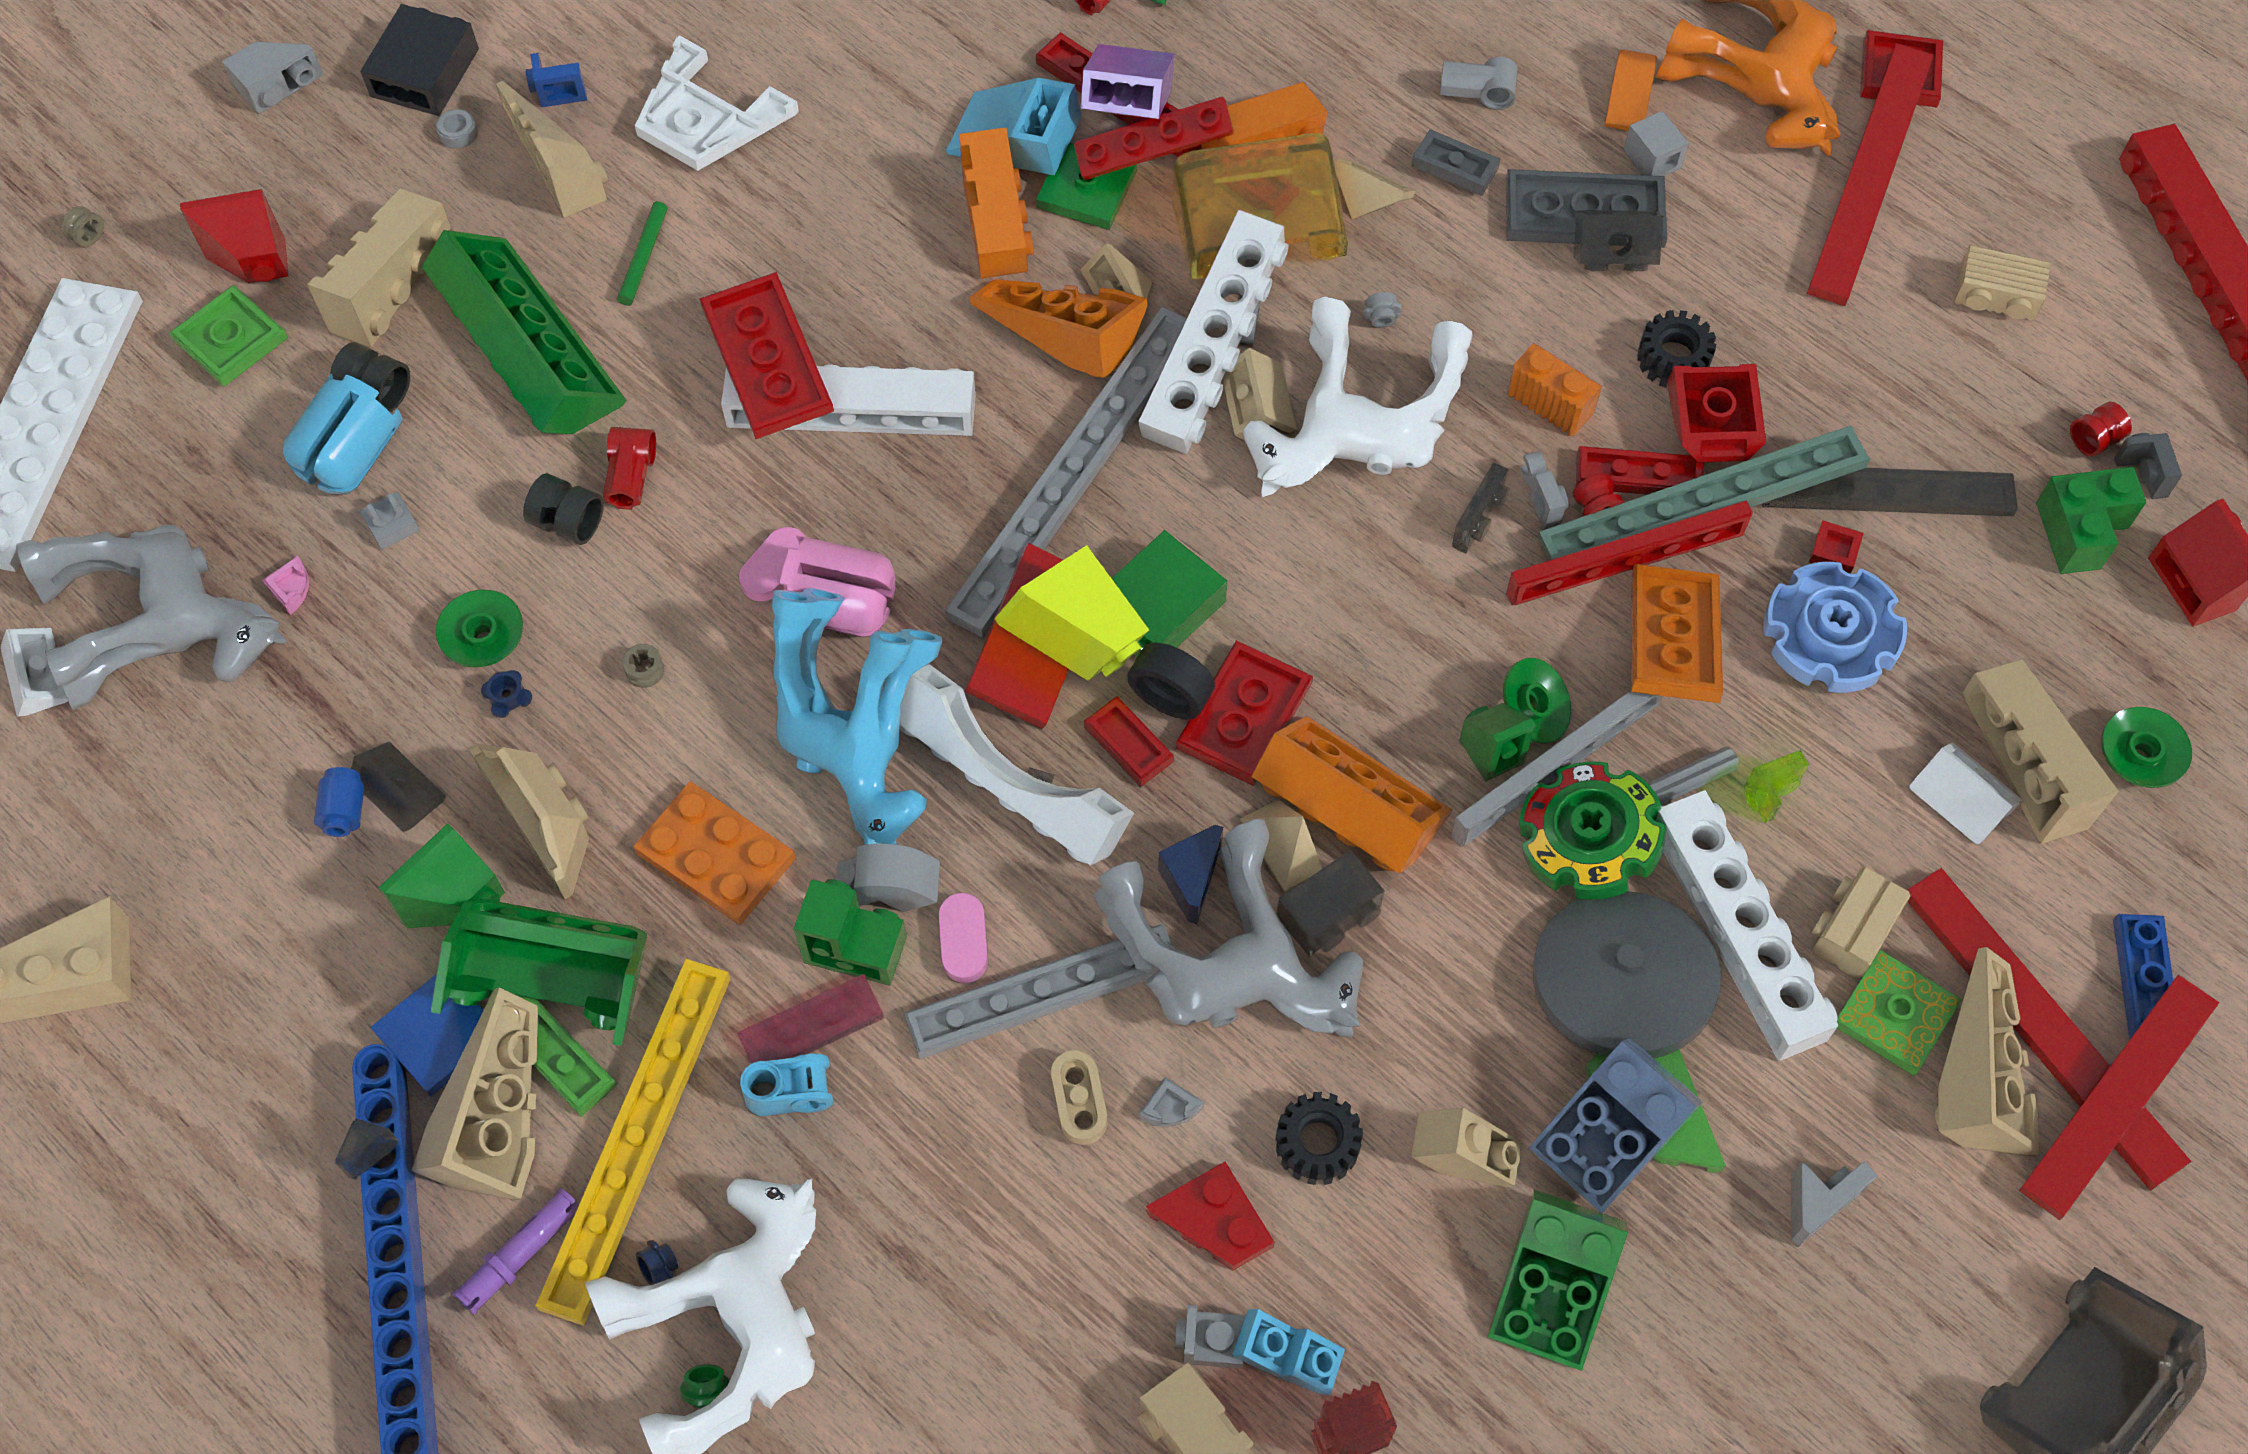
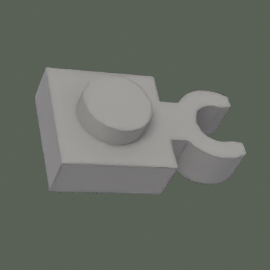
M1540 451L1525 454L1523 458L1526 465L1521 466L1520 470L1524 481L1531 489L1529 497L1542 528L1546 530L1560 525L1564 511L1568 508L1566 491L1562 485H1557L1552 472H1547L1545 460Z

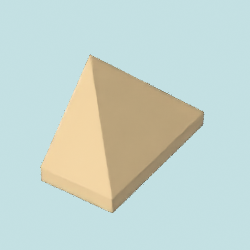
M1348 158L1336 159L1333 166L1352 219L1411 199L1416 190Z
M1107 243L1080 270L1093 294L1099 295L1100 288H1109L1147 298L1153 283L1119 251Z
M1276 800L1240 818V824L1254 819H1265L1270 837L1263 861L1283 894L1323 875L1322 866L1304 817L1280 800Z

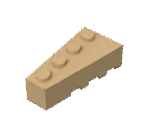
M400 188L371 218L370 230L367 233L358 231L350 239L352 247L344 257L336 254L327 263L328 270L330 271L323 278L315 276L307 284L330 333L372 348L379 336L387 331L391 318L400 304H404L407 301L412 286L420 274L425 273L422 265L443 230L450 231L451 229L441 202Z
M2023 659L1974 673L1962 694L2012 791L2023 800L2020 806L2039 843H2046L2088 830L2119 791L2039 683L2036 676L2031 672Z

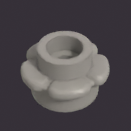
M1376 293L1365 300L1366 308L1363 310V317L1368 322H1372V325L1375 327H1389L1400 317L1402 305L1398 303L1397 296L1393 293Z

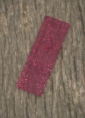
M863 974L737 1032L752 1064L758 1061L787 1059L809 1054L884 1019V1015Z

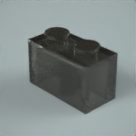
M1350 850L1278 899L1276 914L1281 923L1308 957H1310L1320 949L1323 952H1328L1336 947L1344 939V933L1358 924L1362 928L1374 921L1381 913L1380 908L1385 890L1353 851Z

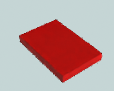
M1236 640L1214 677L1215 689L1201 713L1195 719H1189L1176 741V749L1254 786L1257 780L1251 776L1275 732L1289 725L1312 685L1313 676Z

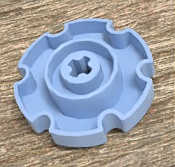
M1818 562L1794 570L1789 580V585L1780 583L1775 588L1764 613L1763 631L1765 636L1776 640L1771 652L1775 661L1797 681L1809 686L1812 681L1820 680L1827 685L1829 692H1855L1876 684L1882 674L1881 668L1892 670L1906 642V618L1899 617L1893 613L1898 603V598L1882 580L1872 573L1859 569L1857 573L1849 574L1843 570L1842 564L1839 562Z

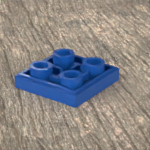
M437 974L370 1027L430 1097L448 1083L484 1011L479 1004L474 1006L460 1005L453 1002L449 997L440 1014L431 1013Z

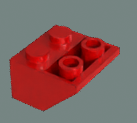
M2223 498L2213 502L2164 535L2148 557V560L2192 627L2237 611L2248 597V534L2242 527V522L2238 515L2231 511Z

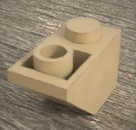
M1463 1107L1418 1113L1411 1157L1440 1174L1504 1187H1515L1517 1168L1520 1162L1521 1141Z

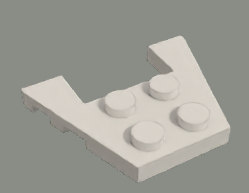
M679 35L673 43L674 51L670 60H665L661 69L662 77L656 89L652 88L635 124V129L638 137L699 171L795 116L799 110L796 100L771 86L743 112L690 82L689 80L708 62V56L705 49Z

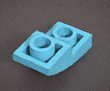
M1248 1309L1232 1356L1300 1387L1322 1395H1331L1345 1349L1309 1329H1295L1260 1309Z

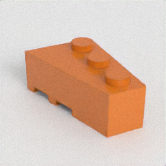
M1007 128L959 134L963 186L980 277L982 279L1028 272L1027 256L1034 255L1031 231L1024 232L1023 224L1028 223L1025 200L1018 199L1017 192H1021V181L1018 168L1013 169Z

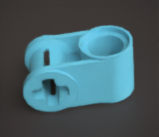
M804 1054L793 1058L758 1061L750 1064L743 1071L740 1080L746 1107L758 1116L793 1112L811 1113L830 1108L834 1102L833 1096L828 1093L826 1070L830 1067L828 1056L823 1054ZM809 1078H812L813 1087L809 1089L808 1084ZM761 1082H770L775 1085L774 1090L765 1096H757L751 1092L753 1087Z

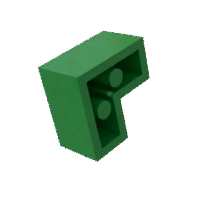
M2134 467L2051 476L2036 501V505L2060 574L2101 570L2118 545L2114 530L2129 529L2147 503Z
M811 879L793 928L804 964L891 986L907 939L903 919H899L897 914L886 909L876 908L873 912L861 909L856 890H852L848 884L835 879H827L825 882Z

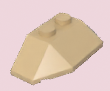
M478 743L470 746L468 749L479 770L563 898H569L573 895L589 841V836L583 825V822L588 820L589 817L576 796L569 800L566 798L561 790L567 786L562 775L553 763L546 767L537 753Z

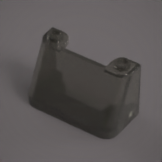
M2094 1267L2084 1280L2078 1279L2070 1287L2065 1299L2066 1305L2069 1306L2068 1315L2070 1323L2018 1387L2010 1382H2005L1999 1387L1994 1385L1987 1390L1981 1400L1980 1411L1984 1425L2018 1454H2150L2195 1396L2204 1380L2207 1369L2204 1327Z

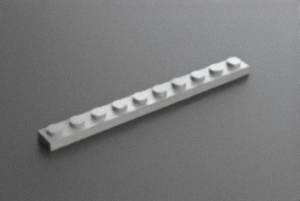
M1164 307L1160 308L946 608L945 615L947 620L983 638L994 621L1024 547L1027 543H1030L1044 550L1146 406L1187 318Z

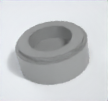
M449 110L443 113L436 122L439 139L449 148L466 147L477 137L478 130L475 120L465 110Z

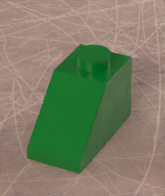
M1500 703L1492 708L1482 706L1467 715L1459 740L1486 782L1524 764L1536 724L1531 717L1507 704Z

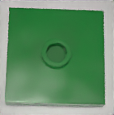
M1069 143L1055 175H1047L1036 198V208L1110 230L1136 175L1137 164L1085 180L1080 172L1074 143Z

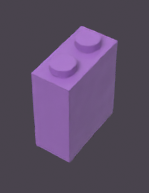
M1098 44L1083 71L1081 109L1159 119L1172 90L1175 54Z

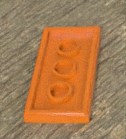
M1634 564L1631 575V692L1713 703L1721 702L1723 695L1720 579L1718 574Z

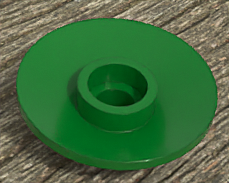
M474 590L456 597L442 610L436 624V639L444 655L456 664L473 668L486 667L500 662L514 651L523 634V618L516 603L505 594L494 590ZM489 632L487 636L477 638L480 633Z
M1525 658L1514 663L1507 671L1503 682L1504 704L1532 718L1536 724L1531 739L1532 742L1546 744L1558 740L1566 732L1571 718L1570 696L1563 679L1551 665L1541 659Z
M2149 707L2127 708L2116 713L2103 729L2101 747L2107 763L2121 778L2132 784L2146 788L2166 787L2181 779L2190 767L2192 745L2188 734L2174 718L2160 710ZM2136 750L2143 751L2147 757L2140 755Z

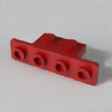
M1218 97L1160 115L1159 119H1147L1077 141L1074 147L1083 179L1087 180L1230 136L1234 133L1227 102L1224 97Z

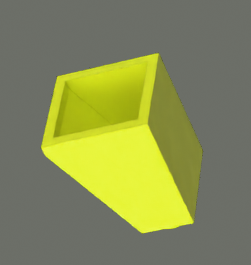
M1087 545L1022 586L994 618L999 626L1087 681L1101 672L1107 678L1127 663L1126 660L1142 648L1138 641L1149 631L1148 627Z

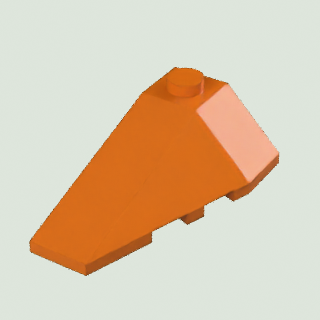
M998 279L992 280L970 296L971 305L1066 366L1088 373L1090 376L1101 378L1106 377L1121 365L1130 352L1148 306L1147 298L1116 289L1100 288L1099 295L1078 293V286L1065 285L1063 290L1047 291L1042 290L1040 283Z

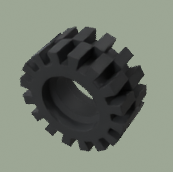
M1669 310L1666 311L1664 318L1659 313L1654 316L1653 322L1649 320L1643 331L1637 354V361H1641L1640 369L1642 373L1649 370L1647 376L1649 380L1653 382L1658 377L1661 379L1659 386L1666 388L1668 378L1674 366L1710 367L1717 345L1714 343L1716 336L1714 332L1709 333L1711 326L1707 322L1699 325L1700 316L1694 314L1692 319L1686 318L1688 311L1680 310L1679 316L1675 317L1674 311ZM1668 342L1680 343L1686 346L1692 354L1687 357H1676L1667 353L1661 345Z
M1314 1092L1313 1098L1307 1099L1306 1094L1298 1097L1296 1104H1293L1291 1101L1286 1106L1284 1115L1281 1114L1275 1139L1277 1142V1157H1282L1281 1165L1285 1170L1291 1168L1293 1170L1292 1177L1297 1180L1304 1176L1308 1178L1307 1184L1316 1185L1317 1180H1323L1324 1185L1332 1184L1334 1177H1338L1339 1180L1346 1176L1347 1170L1349 1168L1352 1170L1356 1164L1363 1138V1129L1359 1128L1360 1118L1357 1113L1351 1114L1352 1106L1347 1101L1342 1105L1337 1103V1095L1330 1093L1329 1099L1322 1098V1092ZM1311 1123H1324L1334 1130L1337 1144L1332 1151L1318 1155L1309 1152L1303 1146L1300 1134Z

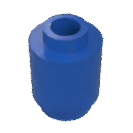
M333 767L327 769L324 772V777L319 780L314 824L321 828L326 835L344 837L360 827L364 784L361 782L359 772L345 767Z

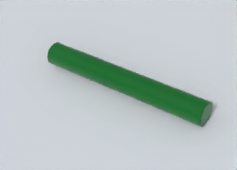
M656 201L652 204L620 288L617 300L623 305L630 306L634 301L668 207L662 202Z

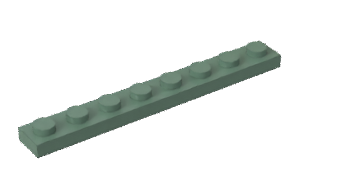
M1850 425L1540 531L1538 541L1549 561L1746 500L1749 506L1753 507L1867 468L1870 458Z

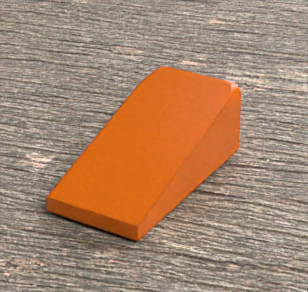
M1624 49L1619 51L1604 127L1629 131L1630 125L1646 118L1657 61L1656 55Z

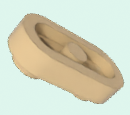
M1080 1050L1066 1051L1055 1059L1051 1068V1081L1060 1126L1065 1137L1071 1142L1079 1145H1089L1098 1141L1104 1135L1107 1128V1111L1096 1062L1089 1054ZM1071 1073H1079L1083 1076V1080L1078 1084H1071L1066 1078ZM1086 1116L1092 1120V1124L1088 1128H1079L1075 1121L1079 1117Z

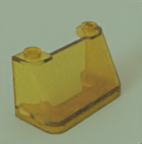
M1308 133L1195 150L1181 155L1175 161L1173 166V210L1191 280L1207 278L1238 210L1284 226L1285 243L1307 242L1309 252L1315 258L1331 260L1336 257L1347 256L1348 241L1334 160L1329 140L1325 135Z

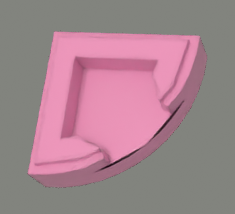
M298 556L262 580L266 588L290 615L303 603L309 588L307 570Z

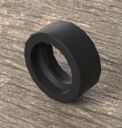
M1158 642L1146 644L1127 673L1128 684L1145 703L1159 712L1184 720L1195 719L1201 713L1215 689L1213 676L1200 661L1179 648Z

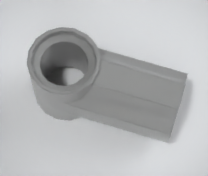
M1506 57L1491 58L1484 65L1443 61L1440 95L1481 99L1485 106L1495 110L1509 108L1516 99L1517 64Z

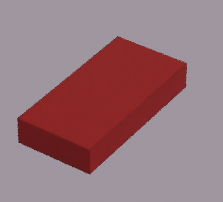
M1118 696L1084 720V728L1140 788L1174 762V755Z

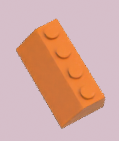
M1308 716L1274 733L1251 776L1262 783V788L1271 796L1279 799L1285 798L1299 808L1298 811L1303 817L1312 822L1323 823L1335 831V836L1341 842L1351 847L1361 848L1372 856V860L1379 867L1391 872L1396 871L1399 874L1415 863L1453 810Z

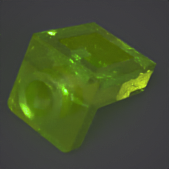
M1801 750L1754 767L1744 785L1745 798L1749 807L1754 812L1758 811L1763 822L1766 823L1774 820L1782 805L1779 796L1787 795L1801 785L1800 781L1809 766Z

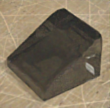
M355 1118L335 1159V1164L348 1178L355 1180L390 1153L398 1145L399 1140L390 1129Z

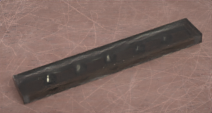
M1864 468L1762 503V507L1987 516H2014L2018 510L2013 473Z

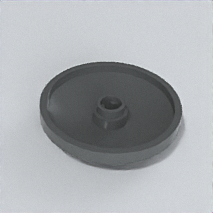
M1627 891L1621 895L1606 899H1578L1560 910L1546 925L1537 943L1533 962V984L1539 1004L1550 1022L1565 1037L1578 1046L1598 1055L1608 1057L1621 1041L1631 1038L1653 1058H1658L1685 1047L1706 1027L1713 1015L1719 997L1721 971L1713 944L1703 929L1689 915L1660 898Z

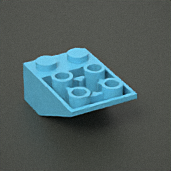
M1034 78L974 92L946 149L947 154L961 157L959 134L1006 127L1014 168L1055 175L1082 117L1075 84Z

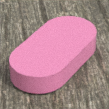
M783 527L775 530L743 565L739 573V580L742 591L748 598L754 601H768L772 599L773 591L784 588L785 585L780 584V578L788 549L799 548L797 535L806 537L800 530L792 527Z
M953 894L944 900L939 909L943 969L950 979L959 983H971L982 977L988 966L984 908L982 903L971 894Z

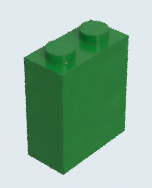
M1166 530L1162 531L1111 578L1149 629L1138 641L1142 648L1134 654L1136 657H1138L1144 646L1149 643L1158 642L1177 648L1226 602L1228 580Z

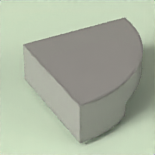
M1164 1077L1140 1111L1139 1119L1145 1123L1160 1127L1180 1125L1195 1117L1204 1107V1102Z

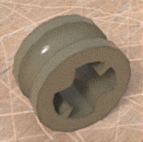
M84 206L72 208L62 222L64 236L74 240L75 243L82 247H89L96 243L104 229L102 217L94 212L91 213Z
M637 644L625 652L622 666L631 684L636 687L647 688L657 684L662 679L664 664L659 651L655 647L648 644ZM648 659L651 668L646 666L647 671L638 672L635 664L637 663L641 666L640 661Z

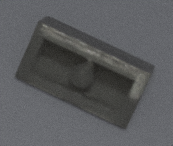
M390 741L355 755L353 758L351 769L360 773L361 782L364 784V795L402 832L412 829L445 801L446 795Z

